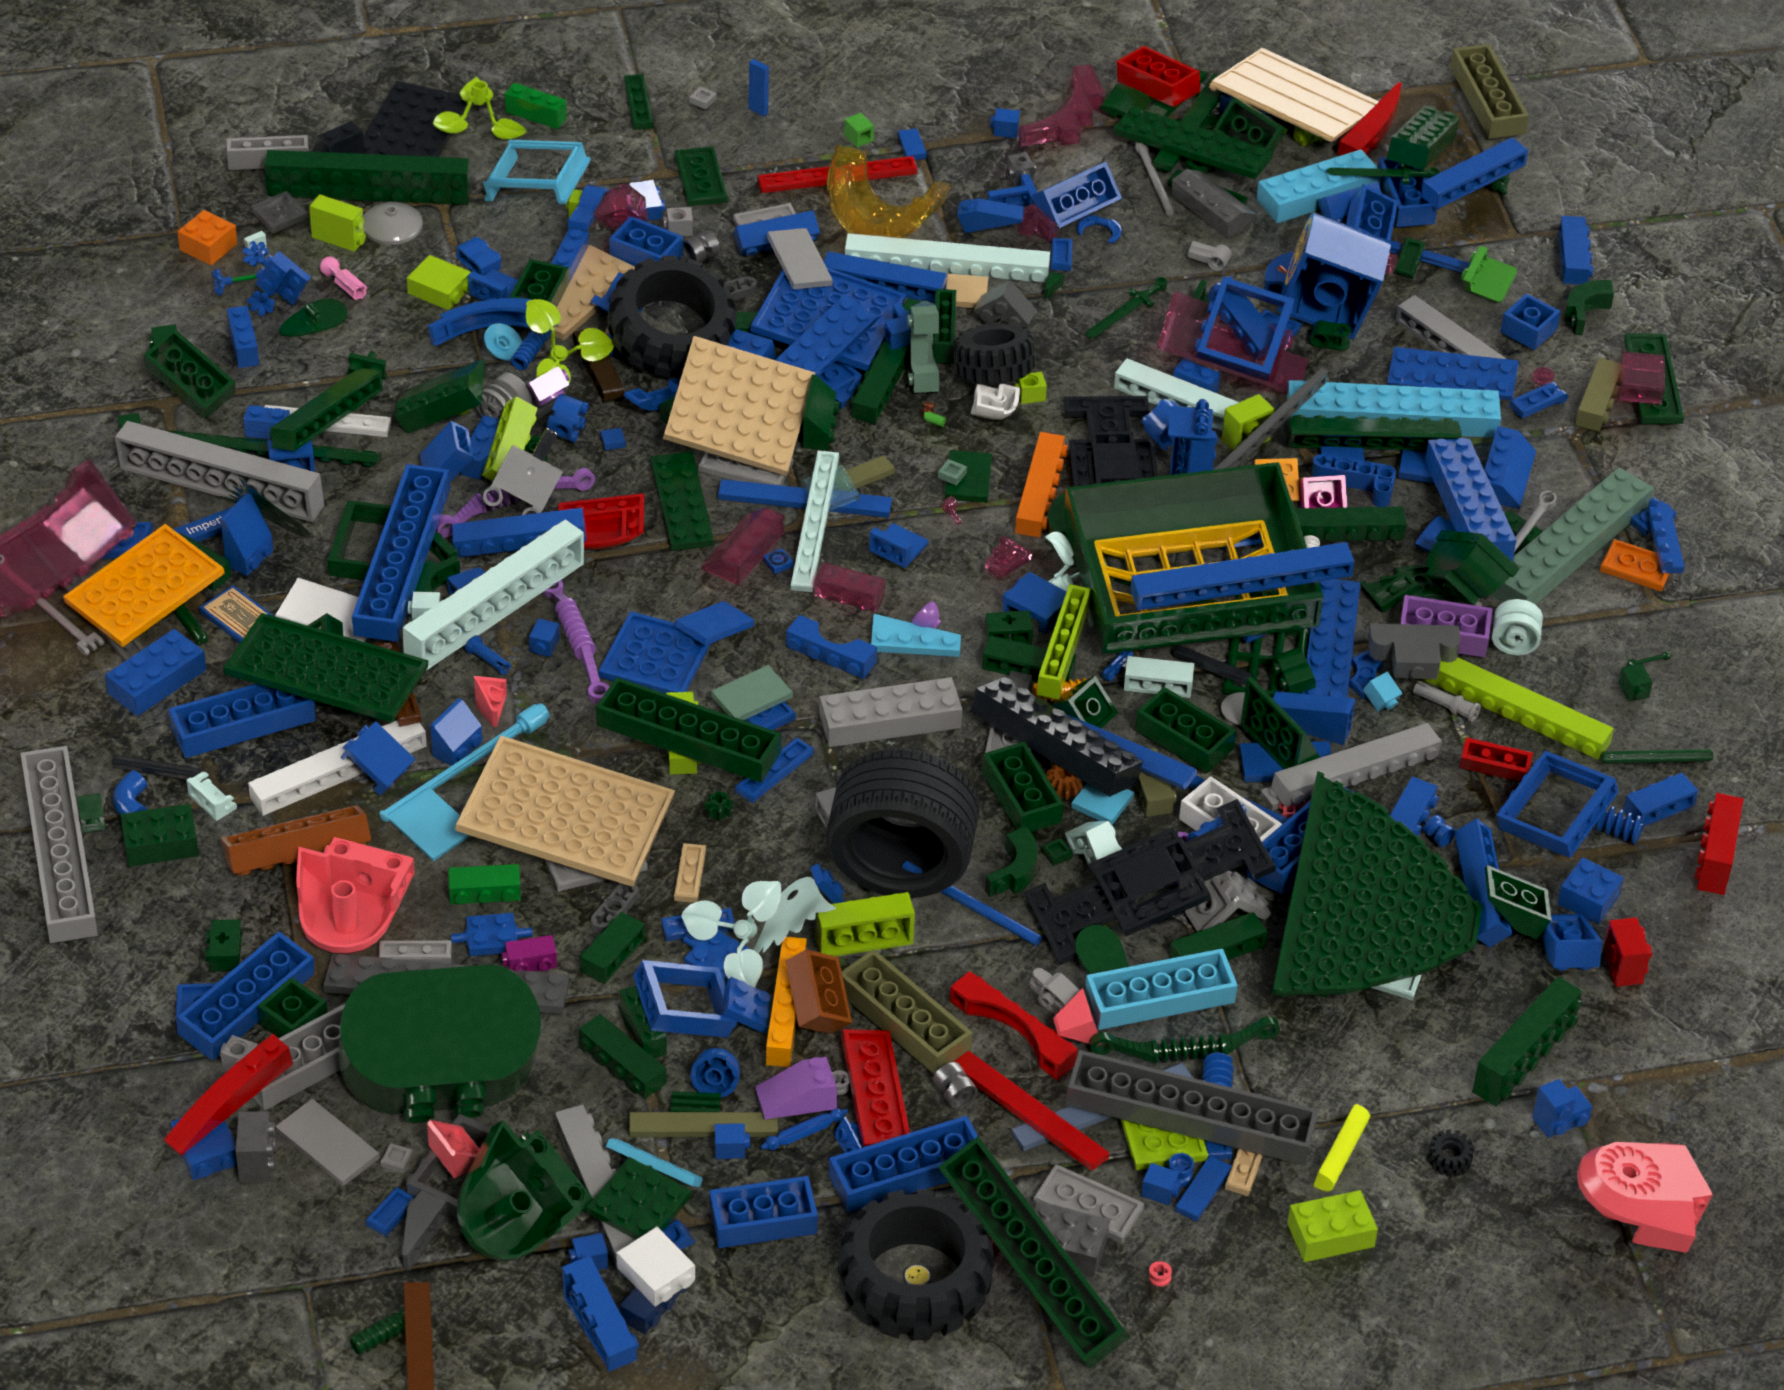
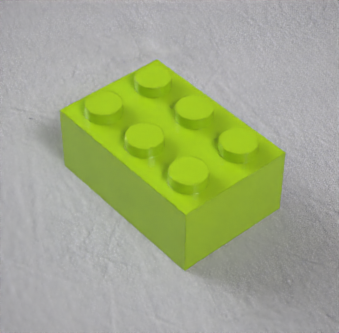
M1361 1190L1290 1205L1287 1224L1303 1262L1375 1247L1378 1228Z

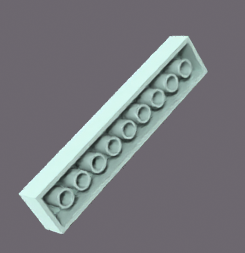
M565 519L543 535L538 536L528 545L523 546L510 557L505 558L504 561L495 567L490 568L478 578L473 579L472 582L463 588L458 589L445 600L440 601L439 604L430 610L425 611L412 622L407 623L403 627L404 653L428 660V670L464 646L471 637L480 635L584 565V532Z

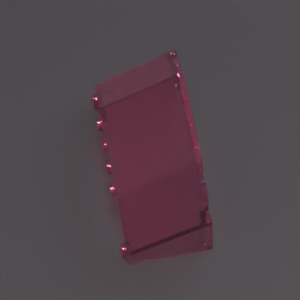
M91 459L71 470L65 488L54 497L56 501L52 506L45 505L36 514L0 535V554L4 556V562L0 564V618L17 613L22 609H25V611L36 605V601L41 597L46 599L54 594V589L61 586L64 588L78 574L80 576L87 574L92 569V565L120 541L127 539L134 533L136 521Z

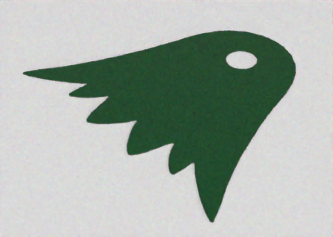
M241 478L239 479L245 487L239 486L243 490L234 485L232 486L239 493L229 490L237 497L229 495L232 498L220 496L236 504L246 493H249L262 517L292 533L303 537H310V533L304 526L264 498ZM286 522L293 524L297 529L289 526Z

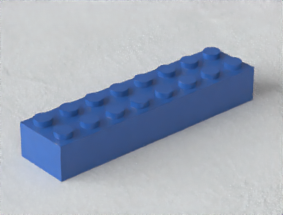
M1470 439L1429 440L1425 462L1455 530L1484 534L1513 561L1517 540Z

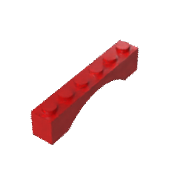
M969 971L950 987V1003L967 1015L991 1018L1016 1030L1032 1047L1037 1057L1039 1068L1054 1079H1060L1074 1067L1078 1049L1071 1042L1060 1037L1053 1029L1048 1028L1035 1016L1023 1010L1017 1003L1009 1000L1001 991L991 987L983 978Z

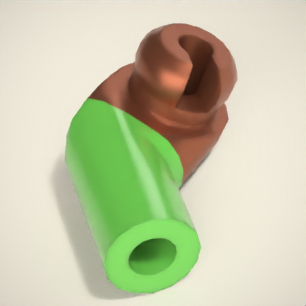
M924 402L921 413L925 421L943 427L946 417L935 414L933 410L935 407L934 403Z

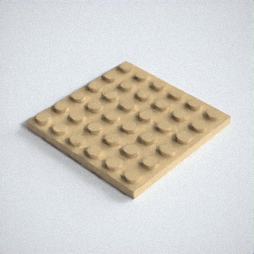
M694 336L663 439L787 476L806 408L811 376L815 375V372Z

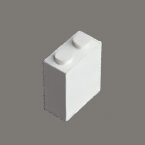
M658 1227L617 1252V1268L654 1306L668 1301L675 1293L681 1289L688 1288L695 1281L694 1263Z

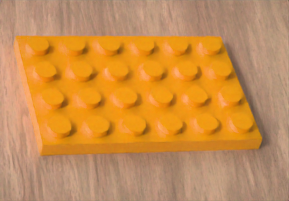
M164 524L68 592L63 598L67 605L121 647H124L225 573L221 565L168 525Z

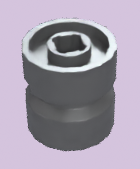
M710 230L683 241V254L687 261L690 258L702 262L705 258H711L720 252L718 239Z
M951 1062L942 1066L933 1077V1082L941 1093L944 1094L952 1108L958 1109L968 1105L977 1095L978 1089L957 1062Z

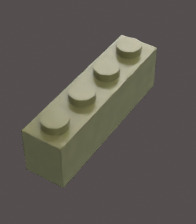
M1602 358L1598 359L1578 409L1575 425L1600 432L1602 424H1607L1610 414L1608 411H1612L1615 402L1613 398H1617L1620 389L1618 385H1622L1625 373H1622L1623 364Z

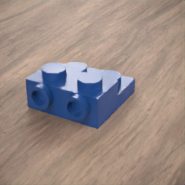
M278 251L273 257L269 255L262 265L265 268L262 267L255 277L258 279L256 285L271 297L278 293L283 299L294 305L311 279V276Z

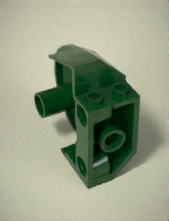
M502 1120L491 1128L470 1168L458 1198L457 1218L462 1233L475 1250L497 1261H514L530 1254L543 1242L562 1230L586 1208L593 1197L539 1129L531 1135L527 1131L518 1138L507 1123Z

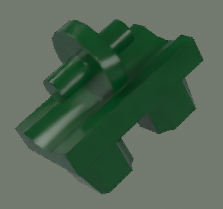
M370 351L368 356L350 353L348 356V375L358 368L380 370L382 380L387 378L386 360L377 359L376 352Z

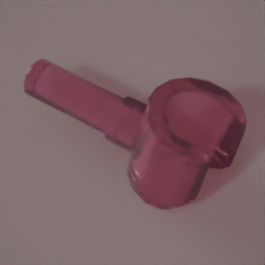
M951 496L944 500L943 511L950 513L956 524L959 525L962 522L955 511L958 503Z

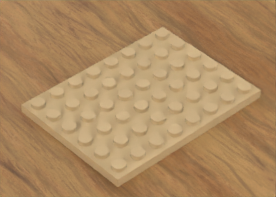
M500 736L456 823L455 831L634 887L673 800L675 790Z

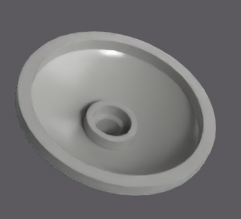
M402 202L380 203L370 208L363 216L365 219L364 233L370 240L380 244L397 245L414 239L423 227L421 214L414 207Z

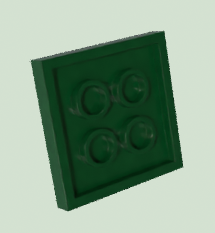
M629 1157L586 1206V1213L637 1240L656 1227L663 1231L692 1197V1190Z

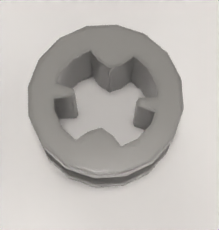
M841 1070L832 1072L835 1082H838L836 1083L837 1095L847 1093L850 1089L848 1073Z

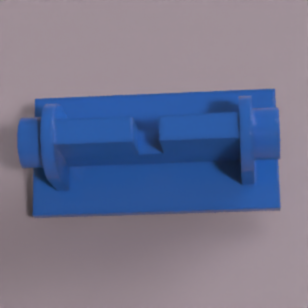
M844 1117L834 1135L842 1151L846 1153L862 1148V1145L860 1144L861 1139L858 1125L848 1122L847 1118Z

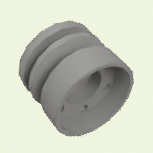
M505 372L494 379L491 384L484 387L482 391V404L477 406L478 412L482 417L486 415L500 419L505 403L516 396L532 405L530 390L518 376Z

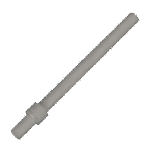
M1135 141V149L1142 157L1167 215H1172L1174 210L1156 169L1153 167L1152 160L1148 154V146Z

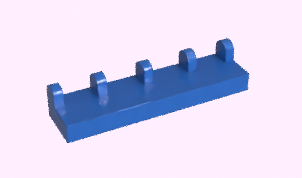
M1651 498L1647 506V513L1661 572L1683 573L1685 566L1670 504H1659L1657 498Z

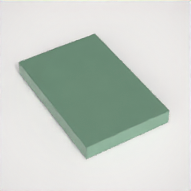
M767 665L712 690L711 697L727 715L745 720L793 698V692L772 668Z

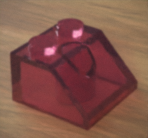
M620 184L616 188L610 189L594 211V217L610 229L620 227L630 216L643 221L648 220L646 197L629 184Z

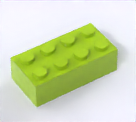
M909 892L835 903L831 905L836 909L816 913L815 940L819 953L842 956L872 951L873 949L880 950L913 944L915 912Z

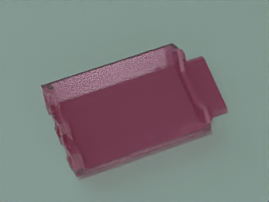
M1178 291L1173 292L1156 349L1286 394L1289 380L1303 381L1308 359L1286 352L1287 347H1292L1295 336H1292V330H1285L1268 381L1197 358V350H1194L1197 339H1202L1204 332H1201V327L1204 319H1209L1210 313H1207L1210 303L1183 295V293ZM1218 312L1206 348L1263 366L1267 354L1255 360L1246 351L1245 345L1241 340L1235 337L1231 327L1222 320ZM1269 324V326L1275 332L1277 326Z

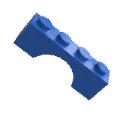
M799 615L786 631V647L862 679L867 676L877 663L876 646L860 639L846 644L829 642L820 635L819 622Z

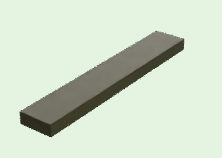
M630 1112V1137H715V1124H745V1134L750 1133V1137L777 1136L778 1118L764 1119L762 1112Z

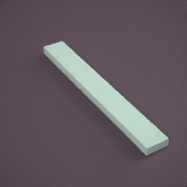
M817 452L791 581V590L813 592L839 461V453Z

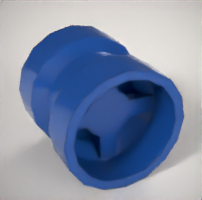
M1440 815L1431 817L1423 828L1424 833L1429 837H1433L1434 842L1440 847L1448 845L1455 836V829L1451 825H1446L1445 820Z
M1185 1153L1174 1154L1169 1160V1169L1179 1172L1178 1182L1181 1183V1187L1188 1186L1192 1181L1194 1160Z

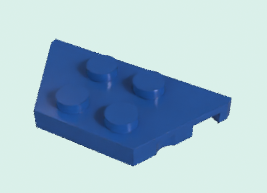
M837 361L819 376L821 380L837 393L836 401L840 402L841 409L845 407L862 381V375L853 367Z

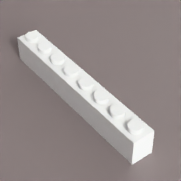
M397 720L382 726L409 753L427 747L426 731L420 723L400 727ZM347 742L338 744L335 747L249 782L250 799L262 816L365 773L350 757H347L345 760L341 758L345 752L343 747Z

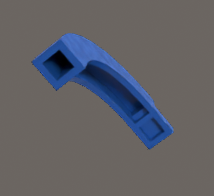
M491 299L470 303L440 314V320L427 325L431 343L437 346L460 334L489 327L496 323L529 328L525 317L526 302L532 299Z

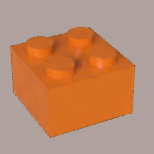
M206 210L200 212L177 231L179 250L209 265H213L237 245L236 225Z

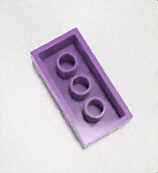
M1405 595L1400 624L1459 626L1461 640L1458 653L1486 657L1493 608Z

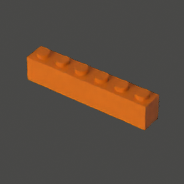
M1040 432L1016 516V534L1040 538L1042 530L1047 529L1048 517L1046 515H1048L1052 504L1050 500H1055L1056 488L1054 486L1059 485L1060 473L1058 471L1062 472L1064 459L1062 457L1066 458L1068 445H1064L1065 436L1045 432Z

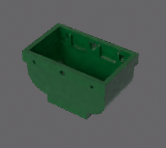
M1441 530L1435 538L1437 542L1427 557L1426 566L1429 569L1425 576L1452 602L1475 605L1480 598H1485L1497 591L1510 577H1514L1520 569L1482 533Z

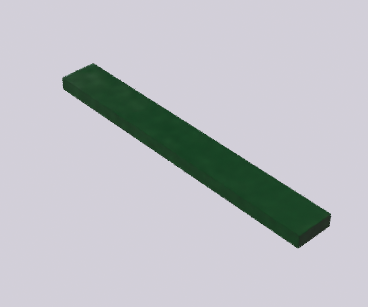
M1214 73L1180 122L1202 128L1219 103L1221 94L1225 93L1218 89L1212 91L1209 88L1212 80L1218 77L1219 74ZM1161 149L1153 161V167L1172 172L1182 156Z

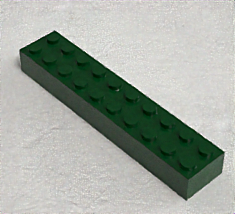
M267 150L264 167L267 197H273L287 191L293 198L316 199L320 194L336 200L469 205L471 192L469 158Z
M978 1136L938 1166L1089 1368H1092L1131 1338Z

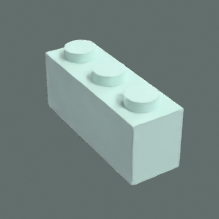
M1127 656L1124 691L1156 694L1163 687H1166L1181 697L1191 698L1194 663Z

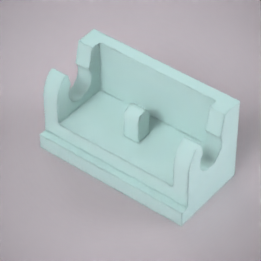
M202 772L193 778H188L189 796L216 821L237 809V804L232 802L234 798L231 795L225 796L212 784L210 779L201 782L202 779L209 776L206 772Z

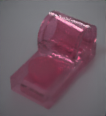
M1035 204L1024 208L1022 223H1018L1019 233L1025 236L1039 233L1042 238L1051 244L1052 238H1057L1058 225Z

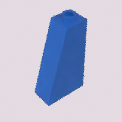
M1275 692L1273 700L1306 734L1337 744H1345L1351 731L1356 699Z

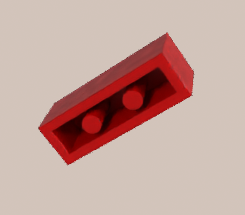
M1466 737L1459 768L1521 782L1523 776L1528 774L1530 770L1533 752Z

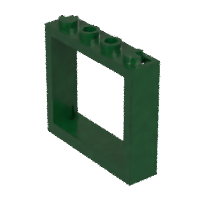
M347 500L327 560L329 576L357 580L366 579L371 562L344 559L355 522L385 525L391 505Z

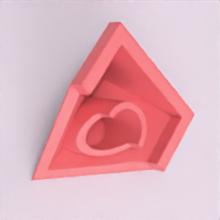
M474 676L475 707L493 727H497L507 696L506 679Z
M1082 988L1055 1015L1053 1020L1059 1036L1090 1044V1038L1098 1033L1084 989Z

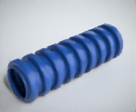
M549 329L544 334L535 333L531 330L512 356V365L518 370L527 369L551 335V330Z

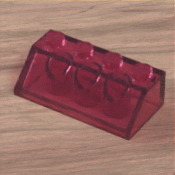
M767 507L747 514L706 560L701 569L739 586L784 534V515Z

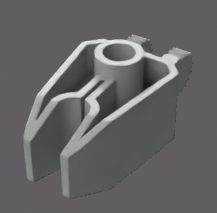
M1042 968L1034 969L1029 982L1030 987L1039 994L1038 1002L1040 1005L1055 1015L1080 991L1062 973H1056L1052 976Z

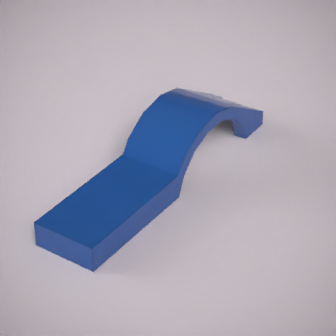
M587 184L582 192L579 205L568 219L567 227L588 231L598 216L603 195L604 199L608 200L611 196V190Z

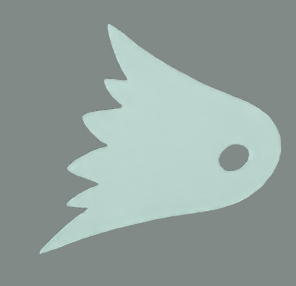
M801 878L789 885L781 893L778 909L774 916L766 921L753 950L759 953L763 948L764 953L773 940L779 946L789 930L795 933L801 931L805 919L814 920L816 913L836 909L823 898L813 878ZM798 890L797 895L793 899L787 900L791 892Z

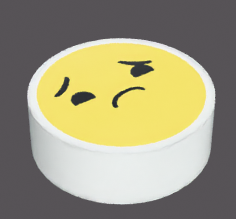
M914 1265L905 1272L906 1284L924 1285L930 1281V1273L923 1266Z

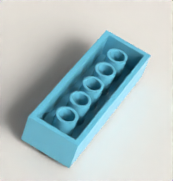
M1358 150L1259 181L1256 200L1276 223H1280L1320 210L1318 203L1320 198L1355 189L1363 184L1368 185L1379 182L1380 186L1381 176L1330 175L1327 172L1332 167L1378 168L1362 150Z
M1222 948L1086 975L1084 992L1098 1030L1235 1003L1238 985Z

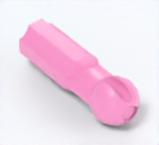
M329 256L322 259L320 263L321 272L329 277L335 276L334 282L355 300L362 299L367 294V286L347 269L341 270L340 263L336 258Z

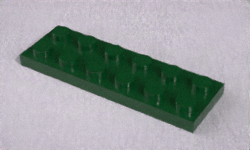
M1625 333L1624 342L1641 424H1683L1684 414L1666 334Z
M693 451L650 456L671 551L714 546V537Z

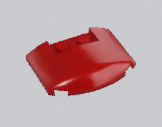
M644 493L558 503V511L583 508L587 541L584 542L585 550L617 547L644 533Z

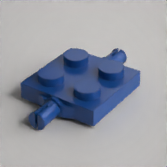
M514 913L466 917L467 928L465 933H451L452 944L466 942V945L469 947L470 956L502 954V952H506L505 942L519 940L518 938L533 937L532 927H517L514 921Z
M719 930L709 940H697L686 934L683 938V943L693 949L684 958L685 964L719 968L722 978L726 983L729 979L724 971L725 958L731 953H737L740 942ZM744 945L742 951L750 948Z

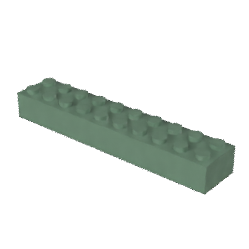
M1620 467L1617 468L1513 557L1512 562L1520 570L1491 596L1502 603L1507 600L1521 599L1536 605L1628 526L1631 517L1647 509L1654 487Z

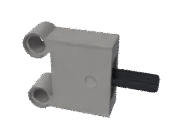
M546 428L533 454L512 444L491 486L484 490V502L489 506L500 504L503 498L501 489L533 505L526 507L522 515H526L531 510L541 513L563 473L562 470L544 461L557 433ZM488 491H497L499 499L495 502L489 501L486 496Z

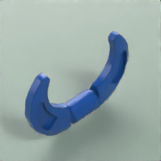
M1089 215L1078 222L1077 232L1080 236L1083 235V230L1086 227L1095 224L1108 227L1112 232L1109 243L1117 241L1121 236L1122 229L1119 223L1113 219L1109 220L1098 217L1099 215Z

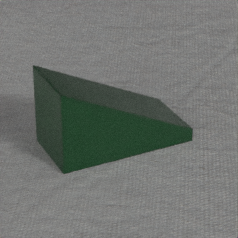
M1049 272L1045 288L1046 299L1064 284L1065 274Z

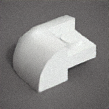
M999 383L998 389L977 384L971 414L990 420H1002L1011 416L1019 402L1020 388Z

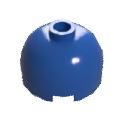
M711 1048L698 1055L692 1065L690 1078L693 1086L699 1092L721 1093V1097H726L735 1090L739 1082L740 1066L738 1060L731 1052L722 1048Z

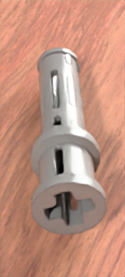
M1421 681L1416 683L1413 694L1450 709L1452 714L1462 715L1468 718L1470 722L1476 720L1481 709L1479 703L1474 704L1464 700V697L1461 695L1455 697Z

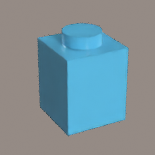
M1388 672L1371 680L1363 689L1377 712L1384 708L1390 710L1398 704V698L1403 694Z

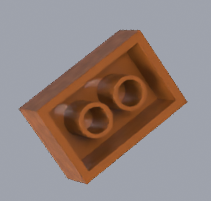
M806 949L785 961L799 1027L833 1034L852 1023L838 957Z

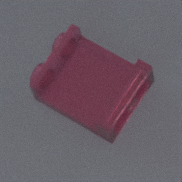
M1623 351L1621 358L1622 381L1620 400L1662 404L1665 390V355Z

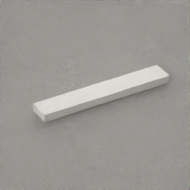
M265 405V407H264V408H266V407L271 408V407H272L273 409H274V408H280V409H282V410H283V409L289 410V411H290V414L293 413L294 411H296L297 409H299V408L282 407V406H271V405ZM349 413L325 431L387 437L391 426V417Z

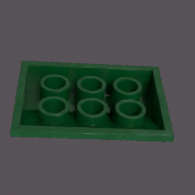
M483 359L409 388L396 402L395 418L407 433H411L481 405L485 361Z
M1252 677L1247 678L1240 726L1283 770L1318 759L1319 754L1306 732Z

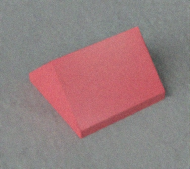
M430 1120L427 1123L429 1147L455 1179L470 1171L480 1150L462 1126Z

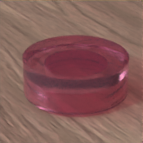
M1539 367L1534 370L1533 381L1535 384L1544 386L1553 382L1554 372L1551 369Z

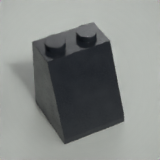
M353 121L345 123L318 135L312 152L364 154L363 131Z

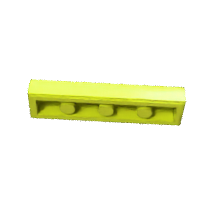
M1358 1104L1353 1106L1313 1184L1314 1187L1323 1191H1331L1334 1188L1370 1119V1114L1364 1107Z

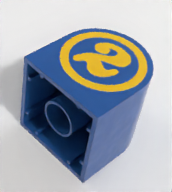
M1312 213L1295 247L1281 293L1283 296L1295 299L1290 316L1313 325L1319 320L1345 323L1351 327V333L1348 338L1354 340L1383 283L1391 242ZM1278 306L1277 311L1282 313L1283 307Z

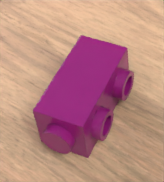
M552 935L505 942L506 952H502L504 967L508 966V969L515 970V972H518V970L547 971L557 968V952Z

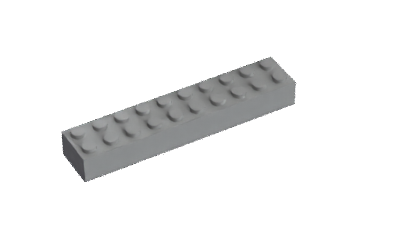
M127 421L115 436L120 468L123 470L232 498L229 495L237 497L229 490L239 493L232 485L241 490L243 489L239 485L245 487L239 479L241 478L255 491L289 516L310 522L315 520L324 507L320 473Z
M67 746L21 753L49 941L50 943L98 936Z

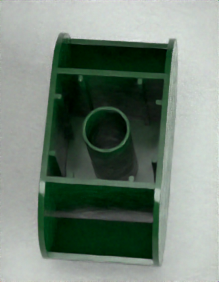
M497 965L389 972L371 976L353 990L342 1012L338 1062L342 1078L349 1091L361 1103L373 1110L386 1114L404 1113L405 1121L408 1123H422L433 1120L435 1118L434 1111L454 1109L455 1118L459 1114L468 1118L482 1116L484 1114L483 1107L499 1104L513 1096L530 1075L541 1030L538 1003L533 992L521 977L513 971Z

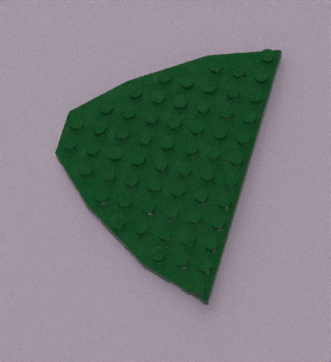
M1317 771L1271 994L1281 997H1288L1289 995L1348 994L1424 974L1473 950L1477 942L1482 905L1477 900L1474 901L1468 894V888L1458 876H1454L1450 872L1446 861L1436 852L1433 854L1427 849V844L1401 821L1396 822L1389 816V811L1381 804L1359 792L1353 793L1343 788V784L1339 781L1333 782L1325 778L1324 773Z

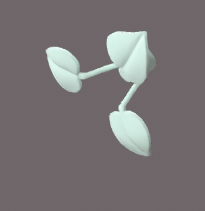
M1052 532L1045 536V538L1052 543L1065 566L1058 573L1054 574V578L1048 580V582L1067 591L1069 584L1073 585L1072 580L1080 576V573L1077 572L1072 576L1063 574L1073 565L1074 560L1072 556L1074 553L1069 541L1062 533ZM1090 608L1087 613L1089 627L1094 625Z
M757 881L749 884L742 894V904L747 910H750L747 914L748 920H739L735 924L719 921L722 910L711 901L695 902L682 912V919L688 932L698 940L713 938L717 934L718 926L732 928L734 934L738 938L743 939L737 948V953H731L725 958L724 971L728 979L732 976L756 987L763 971L762 958L755 950L745 949L742 951V948L757 933V926L754 923V919H752V914L757 921L764 922L771 919L776 913L781 900V883L779 881Z

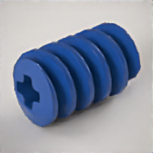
M1612 806L1603 813L1596 824L1599 832L1606 827L1607 835L1614 831L1615 838H1619L1623 834V840L1626 842L1632 837V844L1636 845L1642 834L1645 822L1641 823L1640 815L1635 820H1632V812L1623 817V809L1615 814V806Z
M1211 1053L1204 1059L1202 1080L1232 1088L1233 1058L1224 1053Z

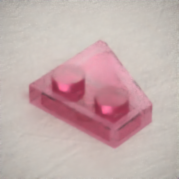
M1005 536L999 539V546L993 549L992 555L985 563L986 571L1000 579L1032 560L1031 551Z

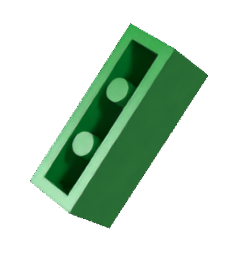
M513 83L505 92V112L555 129H558L567 119L566 99L517 83Z
M519 864L448 868L450 905L521 901Z

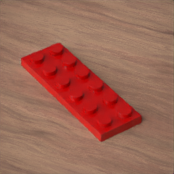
M843 1029L841 1039L862 1148L910 1133L890 1031Z

